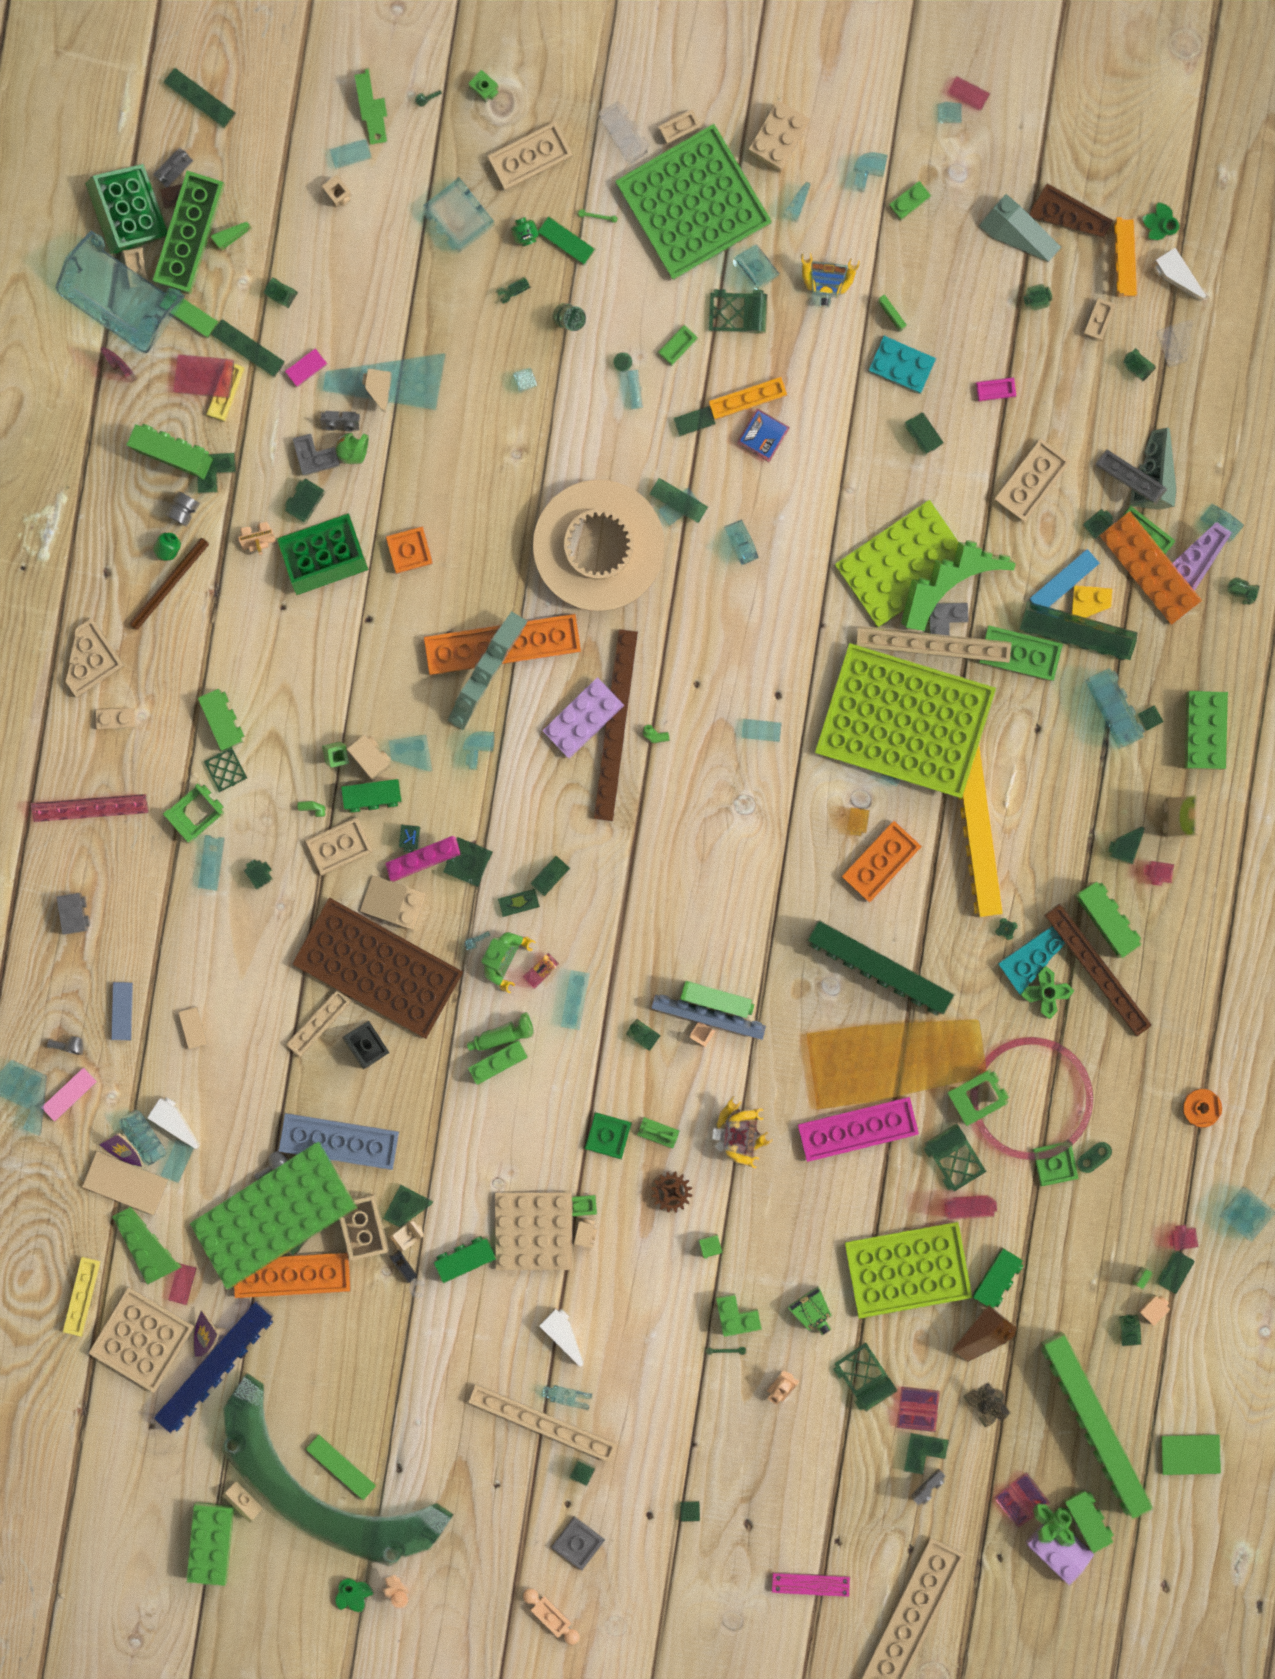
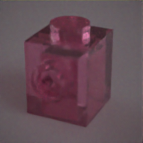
M1149 861V865H1145L1144 876H1147V880L1151 881V885L1162 886L1163 883L1170 884L1172 883L1174 864Z
M1186 1225L1175 1226V1230H1170L1171 1235H1168L1170 1247L1173 1246L1174 1250L1199 1247L1195 1227L1187 1228Z

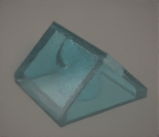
M757 244L734 258L733 263L756 293L780 275Z

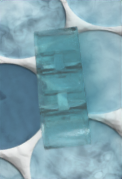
M133 1110L120 1118L119 1125L138 1151L144 1164L151 1166L165 1157L166 1151L139 1110Z

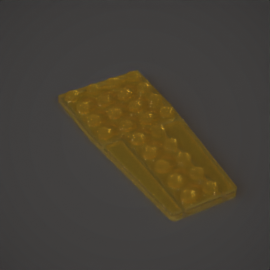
M977 1019L862 1025L806 1033L817 1110L875 1102L971 1080L987 1071L980 1022Z

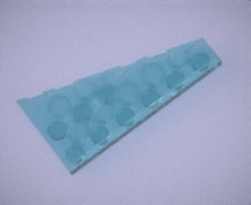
M446 353L326 371L323 391L373 400L367 392L365 385H362L364 373L367 374L368 369L388 371L392 374L388 398L389 403L436 410Z

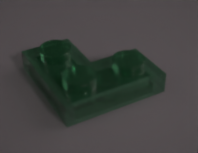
M235 453L208 454L213 458V461L205 479L197 477L199 494L218 493L217 474L236 473Z
M910 1432L904 1471L923 1475L926 1456L946 1459L949 1440Z

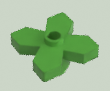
M1045 966L1038 973L1040 986H1027L1021 996L1028 1002L1041 1000V1013L1048 1019H1051L1058 1011L1056 999H1068L1073 994L1074 989L1067 983L1054 985L1055 973ZM1045 989L1050 990L1051 994L1049 996L1044 995Z
M1038 1504L1033 1508L1035 1518L1044 1525L1037 1532L1040 1543L1049 1544L1056 1538L1061 1546L1071 1547L1075 1544L1074 1534L1068 1529L1071 1523L1069 1509L1059 1507L1053 1513L1047 1505Z

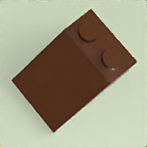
M988 1305L952 1350L969 1362L1006 1344L1008 1340L1014 1337L1015 1331L1018 1328Z

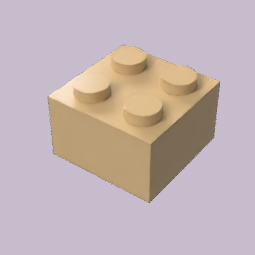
M364 734L347 750L371 779L375 780L392 766L389 763L391 758L384 750L380 752L377 749L379 744L372 736L367 737Z

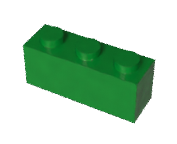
M399 779L341 787L344 810H349V813L361 812L360 808L368 807V811L380 809V805H387V808L398 807V803H402Z
M482 1236L471 1240L472 1244L465 1247L462 1244L454 1248L455 1252L449 1255L445 1252L436 1256L437 1260L434 1261V1264L443 1284L496 1259L487 1237L483 1239Z
M1002 1247L972 1297L986 1306L990 1305L993 1309L994 1307L998 1308L1003 1301L1002 1294L1005 1290L1009 1291L1013 1284V1276L1021 1272L1024 1266L1021 1264L1023 1260Z

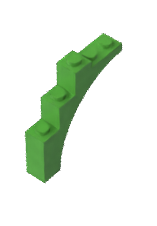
M966 540L965 543L959 542L954 562L948 559H942V561L935 560L930 580L926 578L912 579L901 624L906 628L924 631L929 616L936 604L957 583L984 571H1014L1016 563L1008 555L999 554L998 557L993 556L991 552L982 551L977 546V542Z

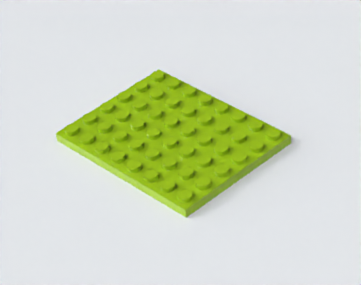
M849 643L815 753L962 798L997 688Z

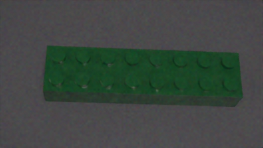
M820 920L816 922L807 939L810 942L809 947L820 951V949L826 951V956L833 960H837V958L843 960L842 965L851 970L854 967L861 970L859 974L868 979L874 977L877 979V984L884 988H888V986L894 988L893 993L901 997L907 995L911 998L910 1002L919 1007L922 1004L927 1006L928 1009L926 1011L935 1016L945 1014L955 995Z

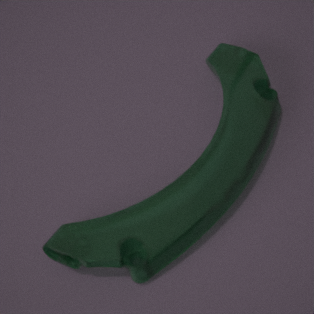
M249 1373L244 1376L223 1409L224 1428L227 1439L223 1443L222 1452L240 1476L269 1506L286 1520L307 1534L336 1549L371 1562L393 1566L401 1556L406 1558L429 1550L454 1515L440 1504L435 1503L419 1511L404 1515L371 1517L342 1511L313 1496L291 1476L277 1455L269 1437L265 1421L264 1384ZM233 1443L236 1446V1450H228L227 1444ZM392 1552L395 1555V1560H389L386 1557V1553Z

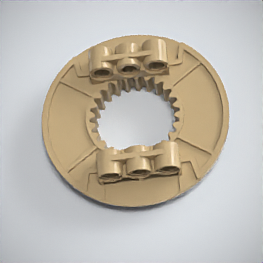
M609 480L583 481L557 494L542 511L533 539L535 563L541 578L549 589L563 601L575 607L592 611L617 609L630 604L643 595L652 585L660 571L665 548L660 520L649 502L632 488ZM594 514H597L598 518L602 516L618 523L619 527L624 526L623 533H628L626 540L630 541L627 543V548L630 550L625 551L627 557L622 558L623 564L618 563L617 570L611 568V573L604 571L603 575L599 572L593 575L591 570L586 572L584 567L579 569V563H573L575 558L570 556L572 550L568 549L571 546V542L568 540L572 539L570 532L576 531L574 526H580V520L585 522L587 516L593 519Z

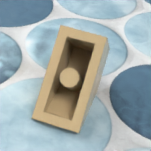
M368 369L367 374L364 373L362 385H365L367 392L381 411L386 412L392 374L388 371Z

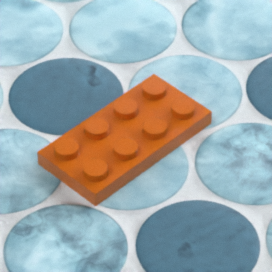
M893 821L842 875V878L870 903L922 846Z

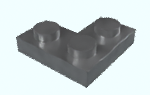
M312 434L293 438L303 476L340 466L335 447L316 452Z
M968 603L936 604L929 616L930 634L950 636L949 623L969 622Z
M940 1469L911 1494L913 1500L918 1505L921 1503L926 1504L932 1498V1489L934 1487L937 1489L944 1483L943 1478L946 1476Z

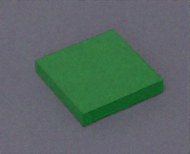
M595 1112L585 1149L622 1160L632 1122Z

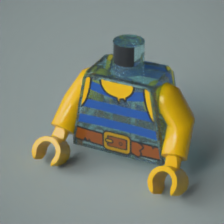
M803 253L801 254V261L803 263L802 278L807 289L812 291V295L820 296V307H830L831 297L839 298V295L846 293L853 284L860 261L858 260L857 265L853 266L851 264L852 258H850L848 265L813 261L811 253L810 258L805 260L803 259Z

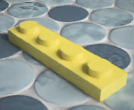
M81 1257L63 1329L64 1333L83 1336L101 1261Z

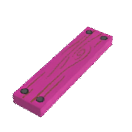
M773 1573L772 1593L849 1597L850 1576Z

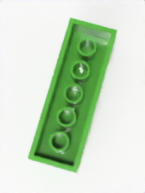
M188 170L186 171L153 278L155 283L192 294L225 187L224 182Z

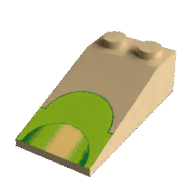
M1200 796L1167 798V802L1163 803V813H1166V821H1163V833H1166V837H1193L1199 835Z

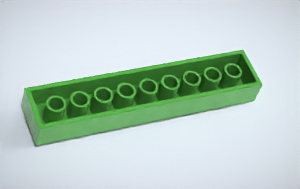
M1060 1332L1042 1341L1043 1347L1040 1348L1041 1352L1047 1360L1050 1359L1052 1364L1049 1367L1053 1375L1059 1377L1060 1382H1058L1062 1393L1068 1395L1069 1399L1066 1401L1073 1412H1077L1078 1416L1075 1418L1082 1430H1086L1087 1433L1084 1436L1091 1447L1094 1446L1095 1451H1093L1096 1460L1100 1464L1103 1463L1104 1468H1102V1472L1108 1481H1112L1113 1485L1110 1487L1115 1497L1121 1499L1122 1502L1119 1505L1123 1513L1135 1519L1152 1510L1153 1507L1066 1335Z

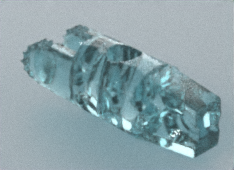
M554 1385V1388L544 1386L542 1390V1397L550 1398V1402L589 1410L590 1406L588 1404L575 1400L576 1397L591 1399V1393Z

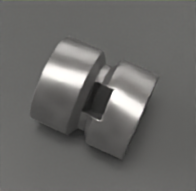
M178 491L173 500L175 504L170 505L165 515L187 527L192 519L191 513L196 512L200 503Z

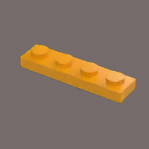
M779 377L711 400L709 405L714 419L717 420L785 397L787 392L782 378Z

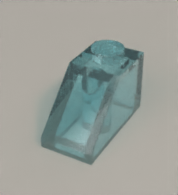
M1211 504L1200 517L1209 527L1217 522L1231 531L1232 534L1228 538V542H1231L1244 527V524L1234 516L1214 504Z
M742 519L725 526L729 540L741 565L759 558L753 540Z

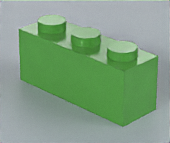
M217 689L198 698L221 751L244 742L242 738L245 735L241 726H236L234 720L237 717L233 709L229 710L227 705L229 699L225 691L221 692L220 689Z
M519 1040L468 1069L478 1085L528 1058V1055Z
M1083 1489L1064 1499L1093 1553L1114 1543L1111 1538L1114 1534L1109 1526H1104L1102 1520L1105 1518L1100 1509H1095L1093 1503L1096 1501L1091 1492L1087 1493Z

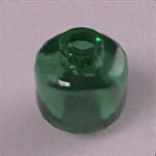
M1043 283L1028 287L1026 295L1023 296L1026 307L1030 306L1033 311L1047 308L1050 306L1051 301H1053L1050 287H1046Z

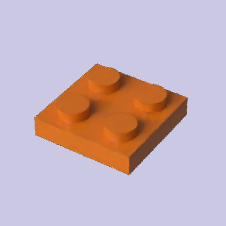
M423 526L386 536L396 574L433 564Z

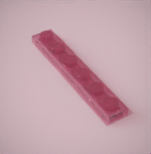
M146 794L31 803L34 822L149 813Z

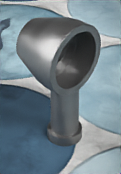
M71 1036L67 1043L49 1039L47 1048L82 1055L83 1039Z
M279 1151L272 1153L268 1156L270 1166L259 1173H255L256 1179L259 1180L287 1162L288 1159Z

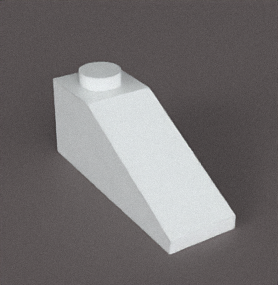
M1176 248L1154 262V270L1158 276L1162 275L1164 280L1199 301L1206 297Z
M167 1097L165 1100L160 1098L148 1119L188 1145L198 1149L200 1144L179 1109L175 1107L176 1103Z
M556 1308L540 1324V1327L581 1367L583 1360L570 1321L568 1320L569 1315L561 1309L559 1311Z

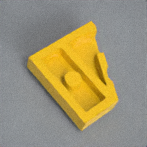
M1074 585L1071 623L1111 608L1113 588Z

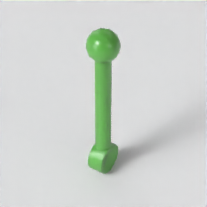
M583 209L578 212L581 218L589 216L610 220L612 223L618 220L615 215L610 217L585 212Z

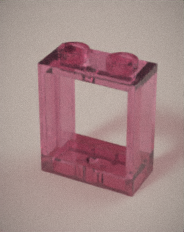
M990 1195L944 1198L945 1218L994 1217V1212H997V1201Z

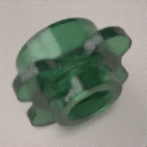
M1006 918L1000 919L999 928L995 931L996 935H1002L1007 940L1013 939V933L1018 927L1017 923L1009 922Z

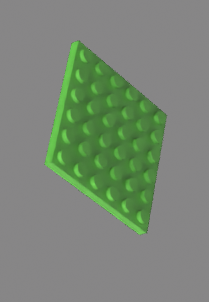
M715 124L615 181L672 280L677 279L772 223Z

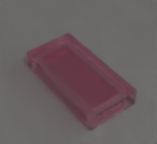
M956 76L947 93L979 111L983 109L990 95L989 92Z
M179 1263L182 1267L175 1272L168 1301L187 1305L197 1267Z

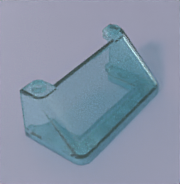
M91 230L65 257L56 283V290L63 298L143 353H148L154 347L182 304L185 295L174 288H169L165 293L104 251L105 243L103 238Z

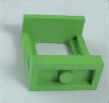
M198 783L178 803L163 813L188 843L196 839L224 814L222 810L224 806L218 799L213 800L210 797L212 792L205 785L201 786ZM202 794L215 808V811L201 824L195 826L185 815L183 809L198 795Z
M990 1068L948 1092L966 1126L1008 1103L1007 1099L1009 1096L1006 1090L1000 1088L998 1084L1000 1080L995 1071L991 1072ZM984 1081H989L998 1096V1100L981 1110H975L967 1096V1091Z

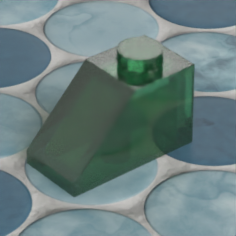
M1145 827L1136 828L1116 838L1114 842L1111 841L1107 851L1110 853L1109 857L1130 865L1133 864Z
M555 856L530 884L542 895L546 896L571 868L558 856Z

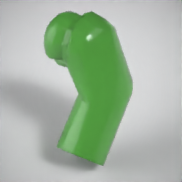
M652 725L644 726L642 733L651 743L670 741L669 732L658 733Z
M315 801L298 802L299 811L314 810L316 817H324L326 815V808L322 804Z

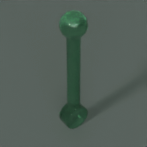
M709 1347L706 1349V1353L708 1355L713 1353H739L744 1355L746 1354V1348L712 1349Z

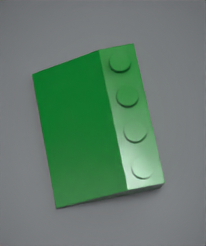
M144 164L94 175L85 183L111 255L134 249L167 236L168 230Z
M349 513L277 538L296 595L369 570Z

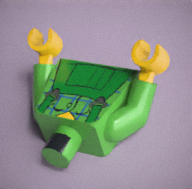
M505 932L500 937L493 938L481 961L484 966V976L499 986L502 991L511 993L508 991V986H515V984L508 980H503L519 946L521 945L528 951H532L533 949L528 946L531 942H536L529 937L523 938L510 932Z

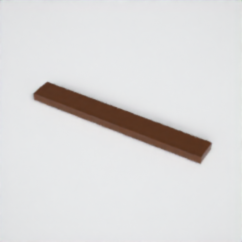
M1061 904L1048 911L1044 915L1134 1035L1138 1037L1151 1027L1152 1024Z

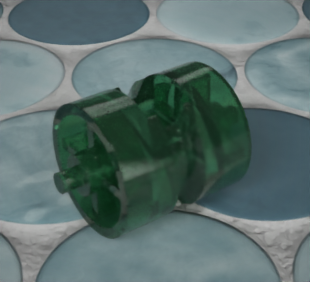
M561 303L554 309L553 320L561 328L578 331L585 325L586 314L580 307Z

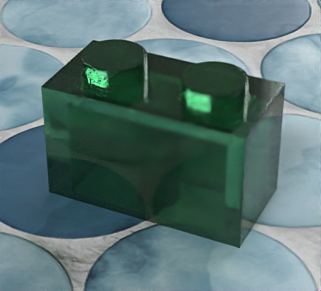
M305 478L303 481L300 480L294 489L297 492L293 498L289 497L284 505L286 513L304 524L308 522L326 493L324 489Z

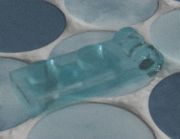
M205 835L198 888L218 891L225 837L211 838L210 835ZM210 845L217 846V852L210 851Z

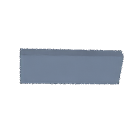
M113 982L111 1040H132L133 983Z

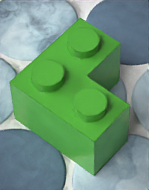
M735 1294L716 1297L724 1337L762 1330L758 1309L739 1312Z

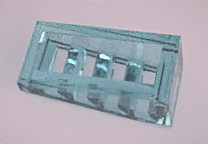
M809 182L802 186L784 211V218L795 222L799 220L811 184Z

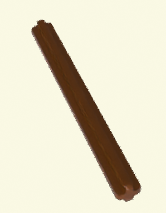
M204 538L199 539L131 620V627L138 630L205 551L209 543Z

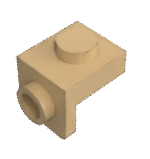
M412 1220L390 1238L398 1249L403 1252L422 1238L424 1234L422 1233L421 1226Z

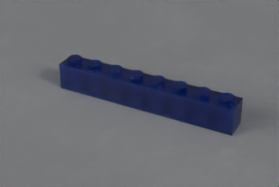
M256 1301L153 1419L170 1434L174 1430L178 1432L185 1424L182 1420L186 1416L191 1417L197 1410L195 1405L199 1401L203 1403L210 1395L208 1393L212 1386L216 1388L223 1379L220 1377L224 1372L229 1374L236 1366L233 1362L237 1358L242 1359L248 1352L246 1347L250 1343L254 1345L261 1337L259 1332L263 1328L267 1330L274 1321L271 1319L274 1315L259 1301Z

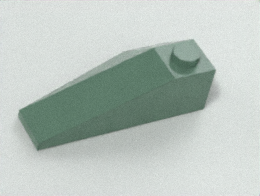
M1007 194L1002 197L979 225L993 239L1007 243L1014 248L1021 249L1047 262L1062 248Z
M1167 427L1151 432L1145 449V460L1138 469L1165 486L1167 491L1155 505L1132 490L1130 505L1133 507L1158 510L1175 507L1176 480L1170 429Z

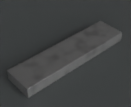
M1108 449L1096 463L1098 468L1155 505L1167 491L1165 486Z

